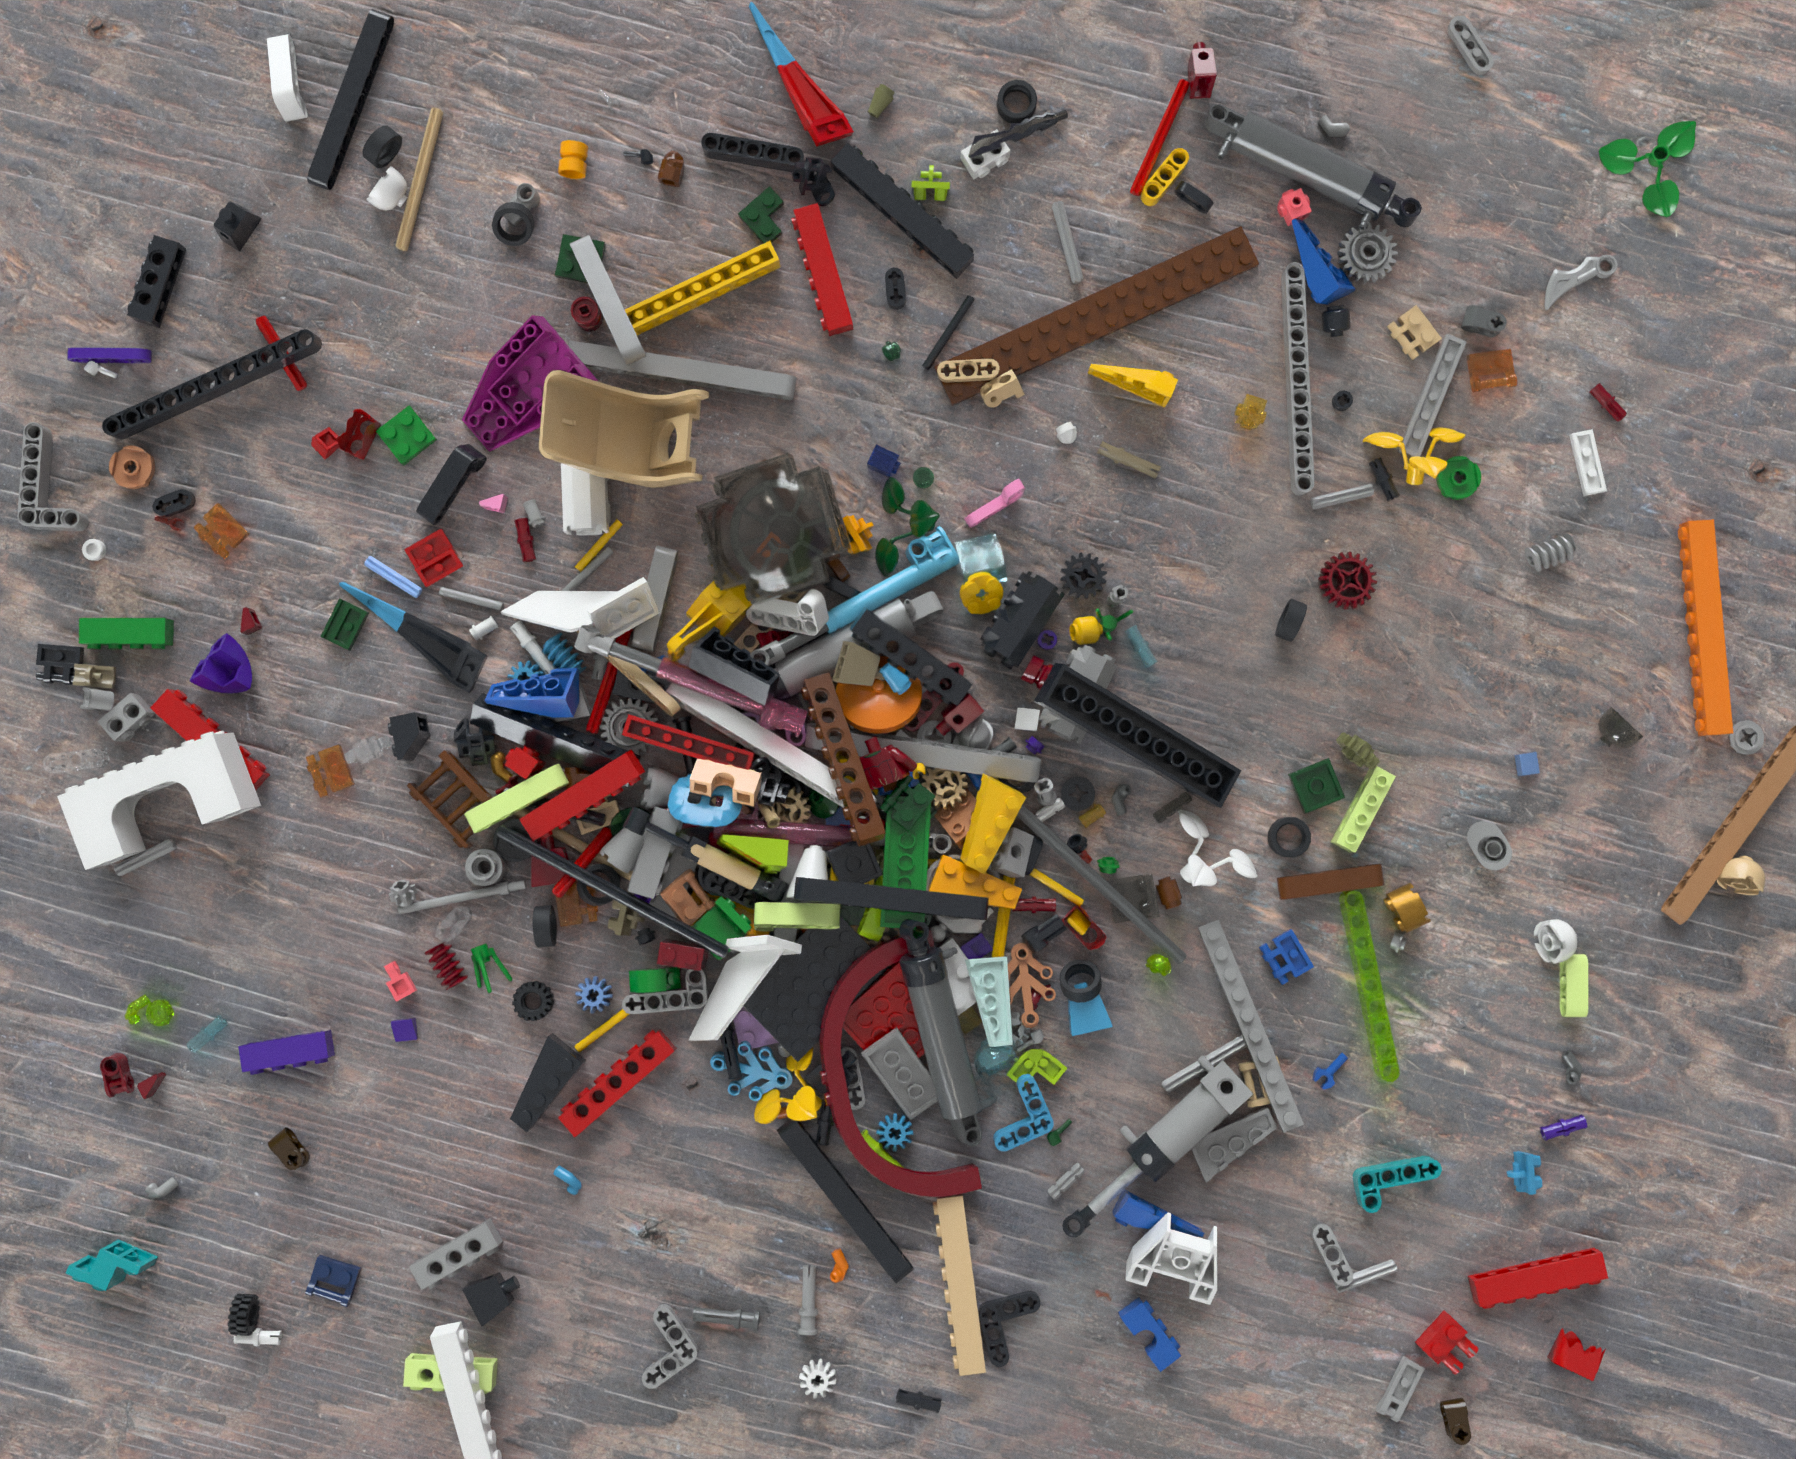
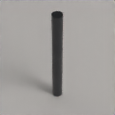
M967 295L922 365L923 368L926 370L931 368L975 299Z

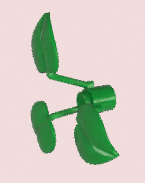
M1682 121L1665 127L1658 135V145L1654 147L1651 153H1646L1638 158H1635L1638 150L1633 141L1629 139L1614 140L1599 149L1598 153L1601 163L1611 173L1625 175L1633 170L1634 162L1648 159L1649 164L1657 167L1658 171L1655 180L1656 184L1649 185L1643 192V204L1647 210L1666 218L1670 217L1678 205L1679 189L1672 180H1665L1660 183L1663 164L1669 156L1680 158L1691 152L1695 144L1696 122Z

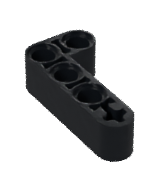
M470 444L457 446L420 502L416 512L432 525H437L448 511L470 474L478 472L486 463L487 457Z

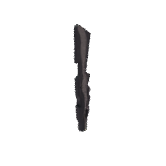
M1066 110L1057 113L1045 112L1043 115H1033L1030 119L1025 118L1022 123H1011L1007 131L975 136L968 157L973 158L1001 148L1000 143L1013 140L1017 142L1032 135L1035 131L1041 130L1042 132L1056 125L1057 122L1068 118V113Z

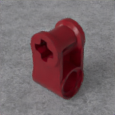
M115 1053L104 1058L100 1063V1070L107 1096L112 1098L119 1093L133 1092L134 1080L131 1076L127 1057L122 1053ZM112 1060H114L117 1064L116 1069H114L111 1065Z

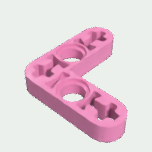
M1017 479L1003 488L999 497L965 517L964 520L969 528L978 525L1020 499L1025 490L1021 480Z

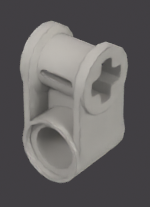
M83 687L84 699L80 709L109 711L112 709L114 703L112 691Z

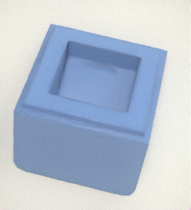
M1537 752L1514 755L1517 776L1540 773Z

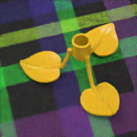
M1443 427L1431 429L1429 436L1434 437L1426 457H1411L1409 463L1405 445L1402 443L1403 437L1390 432H1377L1365 437L1363 442H1369L1383 448L1400 447L1404 461L1403 469L1407 470L1406 483L1421 485L1423 484L1425 473L1435 479L1447 467L1446 461L1437 457H1430L1436 442L1439 440L1446 443L1458 442L1464 439L1466 434Z
M813 1047L798 1062L791 1055L786 1059L787 1069L795 1071L796 1077L804 1087L798 1090L792 1100L784 1097L780 1098V1091L777 1089H771L764 1093L755 1108L754 1119L756 1122L768 1124L774 1121L780 1112L781 1102L789 1103L786 1114L791 1120L806 1121L817 1118L816 1112L820 1109L822 1100L800 1075V1071L806 1070L811 1063Z

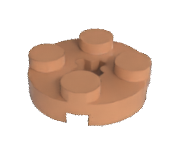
M125 446L122 450L112 455L109 462V471L115 482L120 486L128 489L147 487L155 473L154 458L140 447ZM135 462L137 468L131 473L128 465H132Z

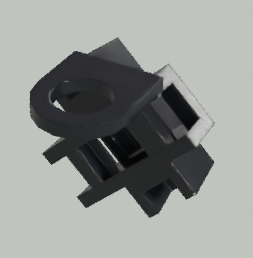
M806 157L805 162H795L792 178L793 182H800L799 190L801 195L805 194V190L812 191L815 201L819 206H826L833 201L835 192L827 178V173H832L830 166L824 164L821 158ZM830 193L827 200L821 201L824 194Z
M464 718L459 722L454 731V742L457 744L459 758L470 757L472 766L488 764V754L496 753L497 745L494 744L495 734L484 735L483 728H479V733L471 734L469 719ZM481 743V745L472 746V744ZM483 757L481 760H475V758Z
M761 757L754 761L750 766V770L761 773V788L757 796L758 804L771 807L775 806V802L785 804L790 785L781 783L783 770H780L779 774L770 773V761L767 757ZM764 762L760 768L755 769L758 764ZM768 781H776V784L769 783Z

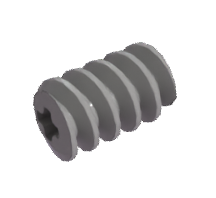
M1567 533L1564 536H1558L1539 545H1533L1531 548H1525V556L1531 567L1540 572L1542 569L1541 564L1545 569H1548L1550 566L1549 562L1552 566H1557V559L1561 564L1565 563L1566 558L1569 561L1573 560L1576 546L1573 537Z

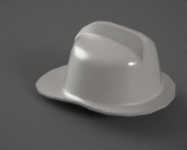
M976 718L961 732L957 733L953 744L988 749L993 738V729L984 719Z
M1479 821L1470 827L1467 833V841L1479 862L1489 870L1497 871L1505 868L1512 859V849L1498 826L1489 821Z

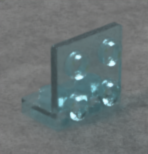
M996 533L955 542L964 584L968 581L967 578L977 572H988L1000 582L1007 581L1006 565Z

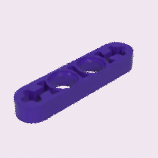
M73 347L67 349V360L77 363H88L89 361L95 363H151L152 351L143 348Z

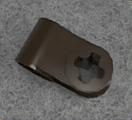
M285 1127L268 1141L270 1150L287 1169L296 1170L307 1165L309 1162V1152L300 1143L291 1129Z
M1456 1398L1440 1401V1410L1446 1434L1456 1444H1467L1471 1439V1431L1468 1421V1410L1464 1399Z

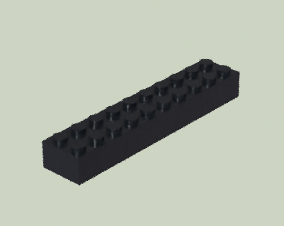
M1055 663L1034 702L1210 806L1222 808L1242 771L1065 664Z

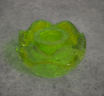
M1153 954L1146 959V967H1149L1151 972L1160 973L1162 976L1171 973L1172 966L1168 958L1160 954Z
M154 1000L146 1009V1018L154 1026L169 1024L174 1014L172 1005L167 1000Z

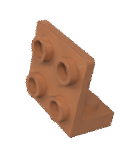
M965 789L967 792L966 796H960L962 803L955 801L954 808L947 804V809L944 810L942 807L935 815V818L961 851L963 850L967 831L970 828L971 815L977 802L968 789Z

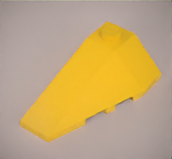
M1091 364L1088 370V374L1164 408L1170 400L1178 381L1172 373L1167 371L1160 372Z

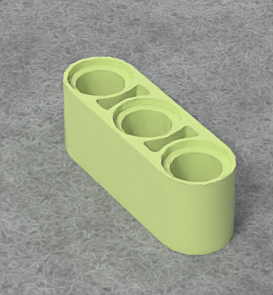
M1573 954L1568 960L1560 962V1012L1563 1017H1587L1588 959L1585 954Z

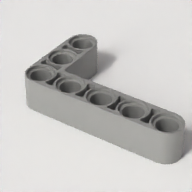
M30 422L24 427L18 521L20 524L36 530L83 531L89 524V519L84 513L73 509L48 508L52 432L39 423ZM40 430V435L36 438V433ZM39 451L38 457L34 459L35 453ZM37 472V477L33 480V475ZM36 493V498L31 501L32 495ZM34 514V520L30 523V517ZM56 515V520L54 523H51V518ZM77 516V522L72 524L73 518Z

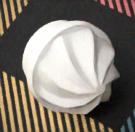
M1067 422L1056 428L1058 433L1056 436L1062 443L1071 444L1077 437V428L1071 422Z

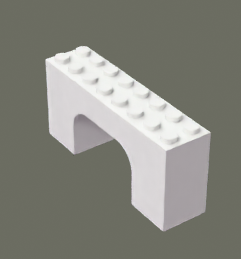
M224 731L205 733L200 736L201 739L185 741L181 743V747H171L162 750L161 755H150L142 758L143 762L124 765L123 770L109 771L104 773L102 778L84 781L85 785H75L66 788V793L57 796L85 870L110 865L145 851L146 848L134 817L136 804L143 796L175 783L182 784L189 791L202 825L223 821L261 806L234 733H224Z

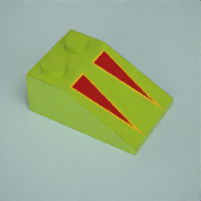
M722 835L717 839L719 846L757 869L764 870L766 874H777V872H781L782 869L787 867L789 840Z

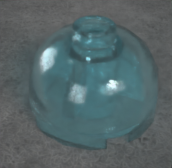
M987 1039L980 1042L981 1047L976 1050L974 1055L975 1070L980 1078H984L982 1073L987 1072L988 1076H991L1010 1067L1009 1062L1013 1059L1015 1063L1018 1061V1056L1011 1045L990 1047Z

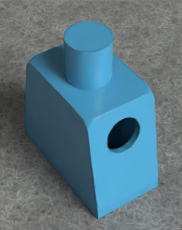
M1087 982L1075 984L1074 987L1076 989H1083L1088 987ZM1099 994L1088 1002L1077 1003L1068 999L1069 1029L1072 1036L1113 1027Z

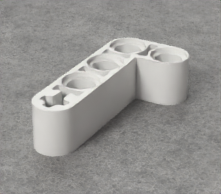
M289 34L268 38L270 78L274 102L285 122L307 118V109L299 93L295 47Z
M815 589L809 590L798 603L759 597L746 612L747 618L753 624L811 636L817 635L829 620L825 598L821 592Z

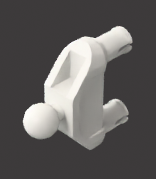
M988 908L987 918L994 912L991 908ZM935 915V919L940 924L931 927L930 930L933 941L941 942L946 936V930L951 933H980L982 930L981 925L986 920L967 918L949 920Z

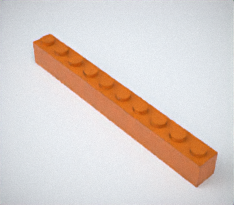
M1714 519L1687 521L1679 524L1678 538L1681 540L1680 559L1683 561L1681 576L1682 581L1685 583L1683 599L1687 605L1685 620L1689 628L1687 642L1691 650L1689 664L1693 672L1691 685L1695 694L1693 699V707L1696 710L1697 717L1695 729L1698 732V736L1733 734Z

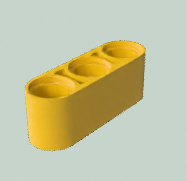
M1174 149L1145 184L1141 193V200L1145 205H1156L1182 174L1189 161V154L1185 149ZM1179 158L1183 163L1177 164L1173 159ZM1166 174L1170 179L1163 180L1160 175ZM1153 190L1156 196H1149L1147 191Z

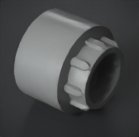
M490 848L474 851L469 855L465 864L467 877L471 882L479 886L498 883L503 879L507 870L506 860L500 856L497 850ZM485 861L489 862L491 866L488 873L482 870V864Z

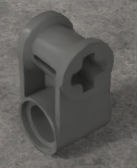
M1470 305L1467 306L1461 328L1470 333L1493 338L1506 327L1507 320L1501 313Z

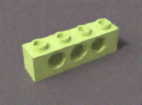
M1378 766L1372 770L1369 768L1331 843L1349 853H1356L1396 776Z
M411 1353L405 1359L403 1386L410 1387L411 1390L432 1388L433 1391H444L435 1355ZM474 1357L473 1365L475 1370L479 1372L480 1390L484 1391V1394L489 1393V1391L491 1392L496 1386L498 1358ZM425 1369L431 1370L433 1377L426 1376Z

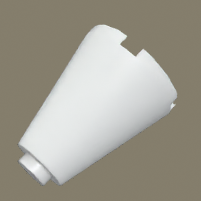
M810 845L809 848L804 850L787 891V901L791 903H818L794 900L796 877L828 880L827 858L822 847Z

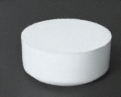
M89 539L83 544L82 552L88 560L98 561L105 556L106 546L100 540Z

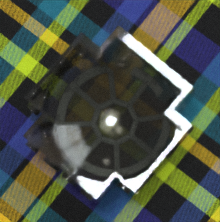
M789 453L714 477L715 483L713 488L716 495L720 498L696 506L695 518L703 530L701 538L703 544L708 547L709 554L707 558L716 574L714 575L716 587L720 588V591H729L741 586L746 587L744 593L747 601H750L751 604L757 605L782 596L799 594L812 587L830 582L825 563L853 554L829 470L818 466L798 473L794 457Z

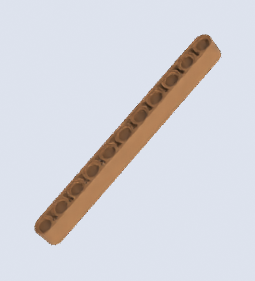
M1796 725L1786 734L1662 905L1661 911L1679 925L1685 923L1721 875L1726 864L1734 857L1795 773Z

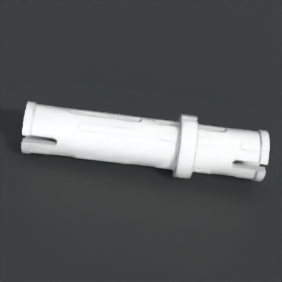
M521 620L510 627L521 642V647L529 652L545 675L551 674L550 670L557 669L553 666L552 661L547 659V654L544 655L542 653L543 649L536 641L537 638L527 630Z

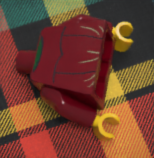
M877 737L864 741L869 753L859 759L870 790L875 795H878V788L910 775V772H912L914 779L919 778V771L925 775L924 764L916 763L892 744L881 748Z

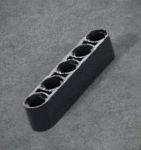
M707 133L701 139L703 152L710 159L793 172L795 163L790 161L792 157H799L800 160L798 162H805L803 151L795 146L718 133ZM710 143L717 144L713 149L707 148V145ZM731 146L737 147L735 152L727 151ZM751 150L758 151V154L755 156H751L748 153ZM773 153L779 154L777 159L769 158Z

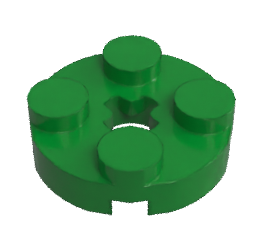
M1455 456L1446 460L1447 467L1436 477L1437 485L1442 495L1455 500L1471 496L1481 483V471L1478 465L1468 460L1469 458L1465 456ZM1456 472H1459V475L1464 477L1460 483L1454 480Z

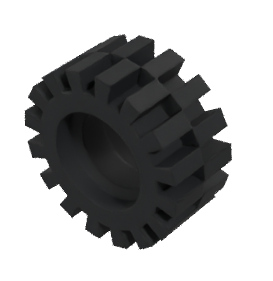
M530 981L517 988L516 993L512 997L514 998L512 1005L515 1006L513 1010L518 1013L517 1016L523 1017L525 1021H536L547 1016L554 1004V1000H552L554 995L553 993L551 994L550 987H546V984L543 982ZM529 993H536L540 996L541 1005L539 1008L530 1009L527 1007L525 998Z
M238 1293L234 1296V1300L231 1302L232 1307L229 1308L230 1315H228L229 1322L227 1323L228 1331L231 1335L250 1336L254 1332L255 1326L258 1323L257 1318H259L258 1311L260 1310V1306H258L260 1300H258L259 1297L257 1295Z

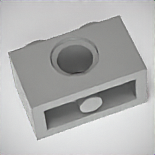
M1010 828L993 858L991 870L1010 878L1024 877L1034 836L1017 828Z

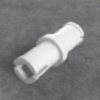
M256 1328L250 1336H234V1344H253L254 1346H260L261 1344L280 1345L281 1340L279 1338L282 1339V1331H263L262 1328Z

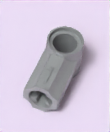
M522 183L517 187L516 195L510 202L520 203L530 210L538 205L540 196L531 184ZM527 192H532L529 199H524ZM514 213L503 215L515 227L522 220V217Z

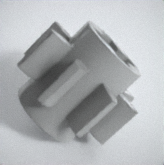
M399 880L390 887L391 902H396L397 906L406 907L416 900L415 894L417 890L415 884L410 885L409 881Z

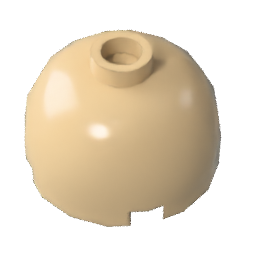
M1740 856L1739 858L1731 859L1726 864L1717 879V883L1726 890L1727 885L1736 888L1734 893L1758 895L1759 891L1763 892L1765 874L1763 868L1754 862L1751 857Z

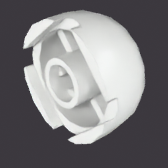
M390 166L386 171V176L380 178L366 199L373 206L381 210H392L396 206L401 207L408 198L405 196L407 183L404 177Z
M1556 919L1542 921L1536 925L1534 936L1538 935L1539 944L1535 943V946L1544 961L1553 962V964L1568 960L1577 949V935L1568 923Z

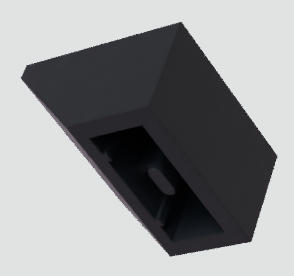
M413 712L389 717L388 731L394 740V744H392L394 757H397V760L413 761L430 737L427 716Z

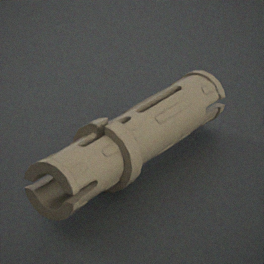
M1104 441L1101 442L1100 446L1108 451L1099 448L1097 454L1114 460L1116 464L1122 463L1156 479L1158 473L1150 469L1160 471V465L1158 466L1128 453L1122 447L1119 449Z

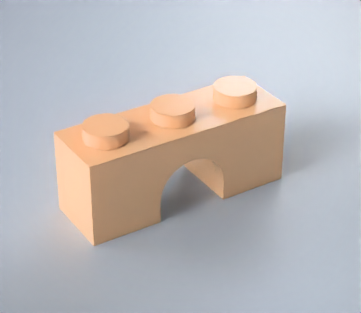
M697 759L690 776V792L711 797L715 788L726 785L732 788L733 802L754 807L761 788V773L754 770L737 768L732 765L715 763L710 760Z

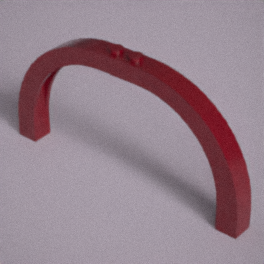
M929 930L927 940L929 946H934L932 932ZM901 936L893 937L869 949L855 960L837 982L825 1007L820 1031V1055L823 1071H820V1078L822 1084H826L827 1093H824L826 1106H830L835 1126L847 1149L869 1173L885 1184L906 1193L929 1197L952 1196L982 1189L978 1167L973 1163L946 1170L925 1172L906 1169L887 1161L868 1145L854 1120L841 1057L842 1028L849 1007L860 989L875 974L887 966L900 961V958L908 953L906 941Z

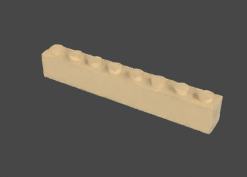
M963 1194L937 1197V1201L933 1202L934 1215H939L940 1223L936 1224L937 1237H942L943 1244L939 1245L940 1259H945V1267H941L943 1281L948 1282V1289H944L946 1303L951 1305V1311H947L949 1325H953L954 1333H950L951 1346L956 1347L957 1355H953L954 1369H959L960 1376L986 1373Z

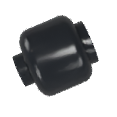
M1344 305L1329 306L1322 313L1323 331L1330 333L1331 337L1344 336L1343 331L1350 329V311L1344 308Z

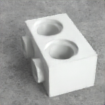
M1001 135L981 140L972 147L970 145L961 151L960 159L973 180L977 177H985L990 173V169L995 166L1001 167L1008 162L1010 149L1005 142L1000 143L1001 148L998 149L1001 152L998 154H993L990 151L973 158L968 157V155L974 154L981 147L989 146L1002 139ZM980 159L983 163L975 165L972 160Z

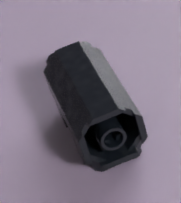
M1030 571L1027 574L1022 572L1015 584L1018 588L1015 592L1011 590L1003 602L1006 607L1004 610L998 609L992 619L993 627L990 628L988 626L980 638L983 641L981 644L984 647L983 652L992 658L997 656L1002 660L1001 664L1009 669H1012L1013 666L1019 667L1065 595L1063 592L1059 595L1057 593L1058 587L1040 575L1036 574L1035 578L1031 577L1033 572Z

